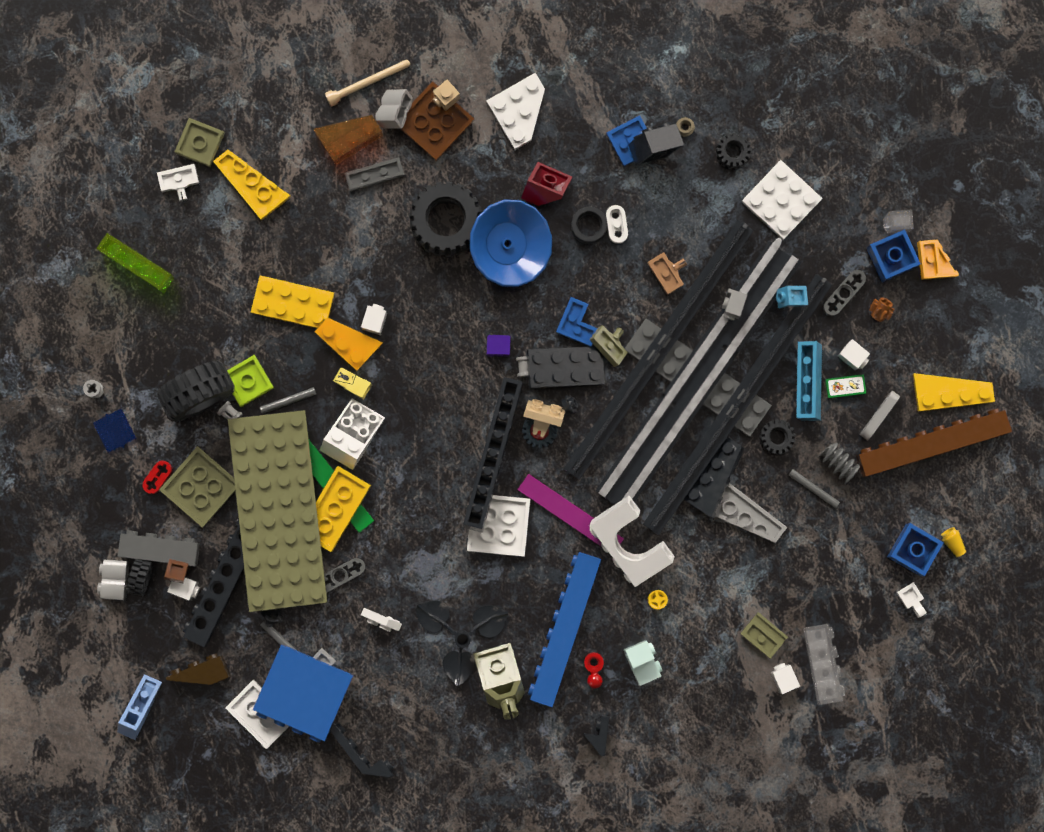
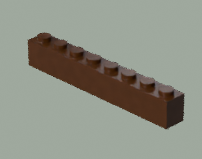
M997 408L987 411V416L981 417L980 414L969 417L970 421L964 423L961 419L951 422V427L945 428L944 425L933 428L934 432L928 434L925 430L915 433V437L908 439V436L896 439L897 443L892 445L889 442L879 444V448L872 450L871 447L860 450L861 454L856 456L862 477L864 478L1011 433L1012 429L1006 411L999 412Z

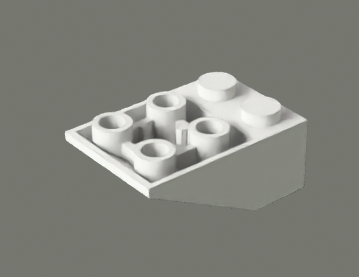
M352 398L324 438L320 451L353 470L385 417Z

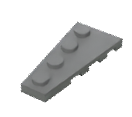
M729 483L728 487L725 488L722 502L715 511V517L776 543L787 527Z

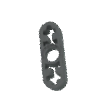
M861 270L852 271L823 305V311L827 316L837 315L866 281L864 272ZM853 275H859L861 283L856 282L853 288L848 285L854 280ZM841 288L849 290L850 295L848 298H842L839 295ZM835 296L840 302L835 306L836 312L834 310L830 312L827 304H833L836 301L833 298Z
M354 558L324 574L325 582L329 580L327 576L330 575L332 582L335 583L333 587L331 583L325 586L326 593L363 574L366 568L364 561ZM354 562L357 564L361 563L360 572L353 570L350 572L352 576L349 577L344 567L348 566V569L354 566ZM339 570L345 573V579L341 582L336 581L334 578L335 572Z

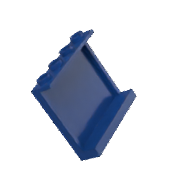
M282 644L253 710L256 711L257 716L263 719L270 717L274 719L273 723L282 727L285 724L293 727V732L300 735L303 732L310 735V739L320 743L321 740L325 741L327 739L329 730L354 675Z

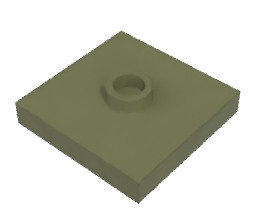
M189 118L174 153L211 167L225 132Z

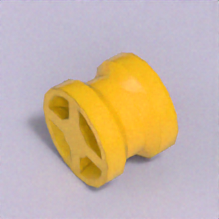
M655 590L648 596V604L653 609H662L668 602L667 595L661 590Z

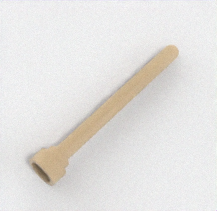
M404 60L342 90H330L325 93L327 101L331 107L337 105L341 101L340 98L409 67L410 62Z

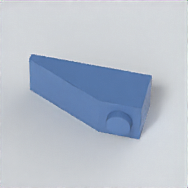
M144 674L118 722V733L131 739H136L160 689L161 681Z

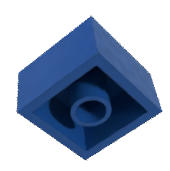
M905 229L872 243L866 248L882 283L915 269L921 264Z
M908 523L904 526L887 557L920 577L925 576L944 542Z

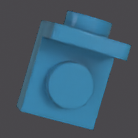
M785 286L777 289L776 300L778 308L808 305L807 287Z

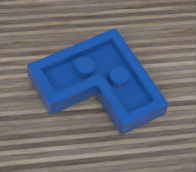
M640 116L606 132L623 167L634 162L628 144L634 140L633 137L642 134L641 131L646 129Z
M571 297L556 333L591 347L593 343L589 339L598 328L581 322L588 304Z

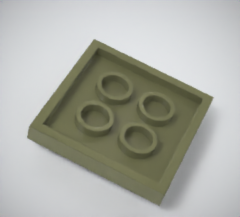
M198 446L159 489L202 528L205 527L236 491L234 477Z

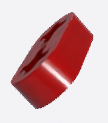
M159 461L154 465L143 482V489L147 493L155 494L160 491L159 489L172 473L171 464L166 461ZM166 464V469L168 470L167 473H162L160 477H158V474L160 473L159 466H165ZM157 478L155 482L156 489L152 488L149 490L148 482H153Z

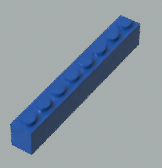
M578 552V555H574L570 566H573L571 574H567L564 583L568 586L566 592H561L558 602L562 604L559 611L555 610L552 621H555L553 629L549 628L546 637L549 643L547 647L543 646L540 655L543 661L541 666L537 665L534 676L537 677L535 685L531 684L528 691L532 701L553 707L601 561L599 558Z

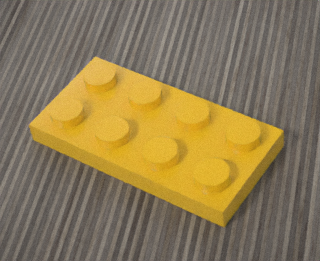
M260 276L251 313L318 328L326 318H329L334 293Z
M340 466L336 467L316 501L320 544L330 552L334 550L371 485Z

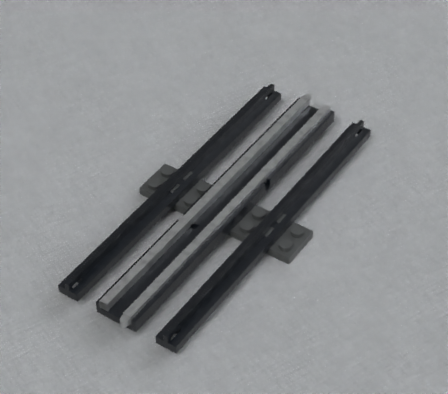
M739 220L732 227L662 329L648 319H645L625 347V350L639 360V362L564 467L566 472L580 480L654 372L671 383L595 490V492L615 505L627 496H630L634 502L636 501L702 405L717 414V418L642 524L657 535L663 530L733 427L748 437L754 432L772 406L756 394L832 286L831 283L826 281V278L816 274L807 286L808 305L794 306L742 382L739 383L725 371L775 301L777 289L785 287L801 263L793 255L790 256L779 249L782 242L781 238L776 239L773 243L769 241L735 290L747 294L739 319L729 320L724 318L725 309L722 308L694 350L678 341V338L754 231L746 223L743 224Z

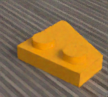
M938 240L917 242L922 280L959 276L958 271L954 270L951 266L950 259L943 252Z

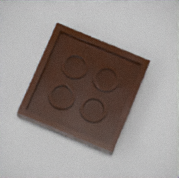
M432 81L414 100L410 110L407 112L405 124L400 129L437 161L475 119L457 102L446 111L442 106L439 108L433 101V91L439 86Z

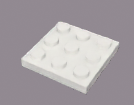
M780 160L742 200V203L784 240L822 200V197Z
M493 495L483 533L469 529L467 551L525 557L530 499Z

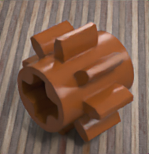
M880 298L879 301L874 299L869 310L872 311L871 316L875 320L884 321L885 318L887 320L891 318L895 309L891 308L893 304L890 300Z

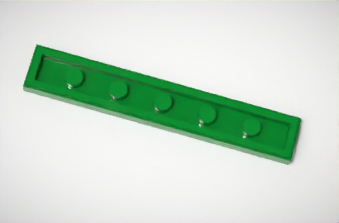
M309 440L312 475L325 488L334 470ZM360 504L350 522L360 533L373 523L374 519Z

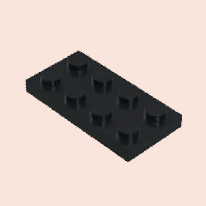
M596 347L526 350L529 388L605 384L603 354Z

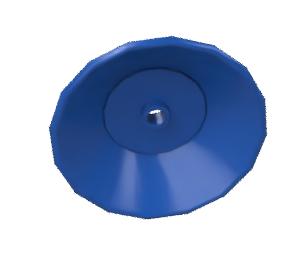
M504 199L489 205L476 218L470 232V252L475 266L486 279L500 286L519 287L534 281L545 270L552 254V235L546 219L535 207L521 200ZM506 240L509 242L508 247L504 244Z

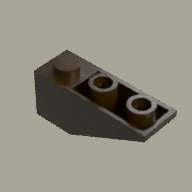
M217 654L206 657V661L199 664V661L188 664V669L183 671L180 668L170 671V676L165 678L170 681L212 685L231 676L223 655L217 656Z

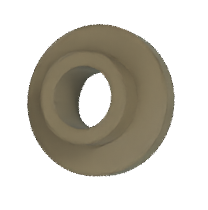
M686 117L679 119L676 123L680 135L683 137L690 136L695 129L694 122ZM687 125L688 130H683L681 126Z

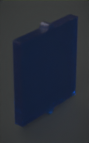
M122 408L111 414H105V417L93 422L108 453L119 447H124L125 444L136 439Z

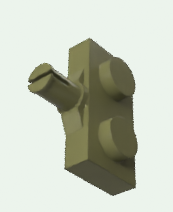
M602 325L598 327L589 340L614 367L618 366L628 353L619 341L624 331L621 328H617L614 334H612Z

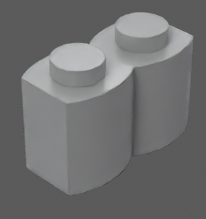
M407 89L386 90L381 99L382 105L375 116L376 122L382 129L402 128L404 126L407 112L411 108L413 99Z
M104 560L103 564H100L99 575H102V581L98 583L97 594L100 595L101 599L126 600L129 562Z

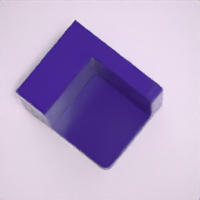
M488 335L487 356L510 357V336Z

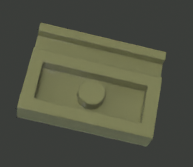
M759 612L756 613L740 633L770 659L788 638Z

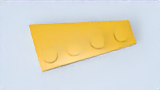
M226 150L213 161L261 221L291 197L229 150Z
M913 374L918 412L995 402L993 385L990 382Z

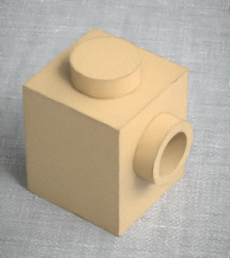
M446 80L433 91V101L439 108L442 106L446 111L460 99V93Z

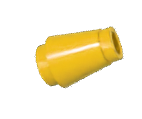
M952 527L941 534L942 541L956 557L966 553L959 530Z

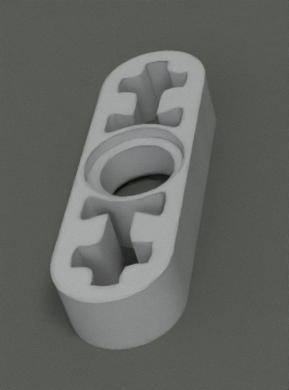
M894 391L889 393L861 431L860 436L867 441L870 439L900 398L898 394Z

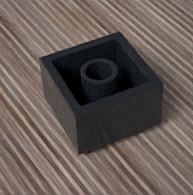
M668 123L662 124L654 130L652 127L642 130V134L633 137L634 140L628 144L636 166L667 158L684 145L677 124L669 125Z

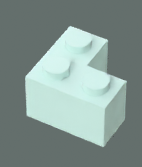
M642 641L623 650L639 686L661 677L660 672L663 670L659 661H654L653 655L656 652L652 643Z

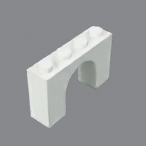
M627 496L592 519L590 531L594 537H598L602 542L601 546L604 551L611 554L614 564L623 570L626 580L629 583L632 582L636 587L672 564L674 555L663 541L642 554L629 553L620 546L617 540V532L639 517L640 509L631 497Z

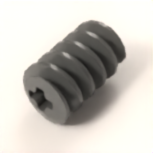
M835 442L830 444L818 458L824 455L825 457L822 462L830 461L828 468L835 467L833 473L840 472L839 479L846 478L845 485L857 474L860 465L852 466L855 460L850 459L847 461L849 454L842 455L844 449H836L838 443Z

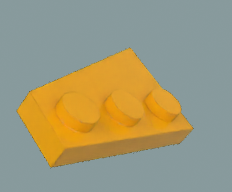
M326 318L314 331L356 371L383 343L330 318Z

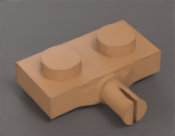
M663 252L647 262L667 295L684 285L678 274V270L687 266L683 258L673 264Z

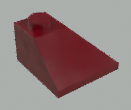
M537 162L526 183L521 199L537 206L562 199L572 176Z

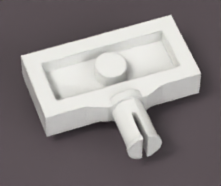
M195 164L157 173L161 191L176 190L179 201L187 200L185 188L199 184Z
M366 608L361 613L362 616L368 618V623L376 626L380 623L379 627L389 632L391 628L399 631L402 625L398 620L392 619V617H385Z

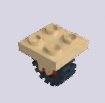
M533 399L532 401L528 400L523 417L527 418L522 429L523 437L533 447H547L556 438L557 426L561 427L565 410L559 405L551 404L549 406L543 404L544 402L541 400Z

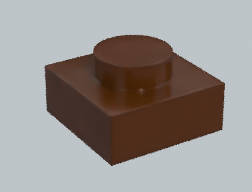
M169 559L164 579L184 584L188 563Z

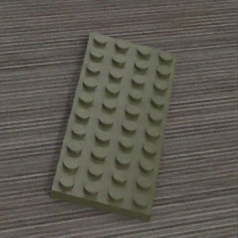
M305 410L228 419L249 612L327 603Z

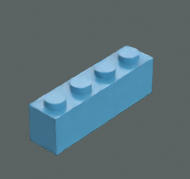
M817 341L798 342L797 418L801 421H821L822 345Z

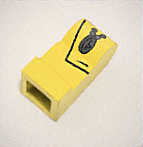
M340 368L333 380L363 400L372 386L367 380L343 368Z

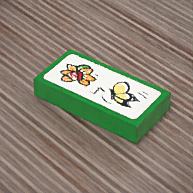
M864 374L825 379L828 399L866 394Z

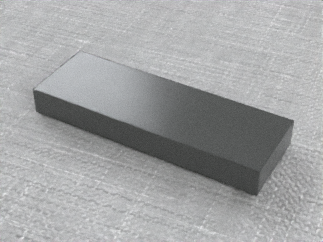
M399 157L345 173L350 192L405 176Z

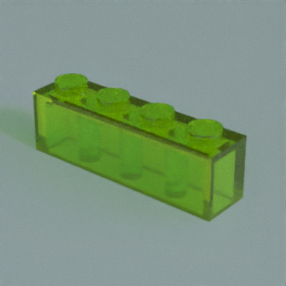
M108 233L96 248L100 253L162 293H165L174 279L170 273Z

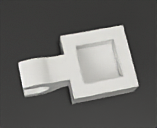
M914 582L896 592L906 609L912 606L918 618L926 614L925 609L919 602L924 598Z

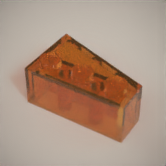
M372 115L313 129L334 165H337L383 136L381 128Z

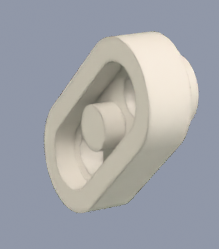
M613 205L606 212L608 234L613 243L621 244L628 236L625 211L621 206ZM617 213L619 218L614 219L612 214ZM617 231L621 232L622 236L619 238L615 236V232Z

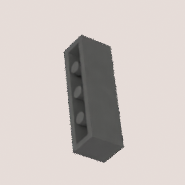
M127 530L126 534L121 533L118 557L168 563L169 559L188 563V566L197 567L200 543H195L196 539L184 538V541H178L176 536L165 535V539L157 538V534L153 533L138 536V532Z

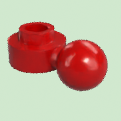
M592 652L585 657L584 664L586 669L591 672L587 678V683L591 688L596 689L603 682L598 671L603 668L604 661L599 653ZM591 659H597L598 663L591 665L590 661Z

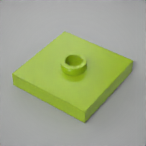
M255 355L227 370L235 385V391L232 394L240 407L274 389Z

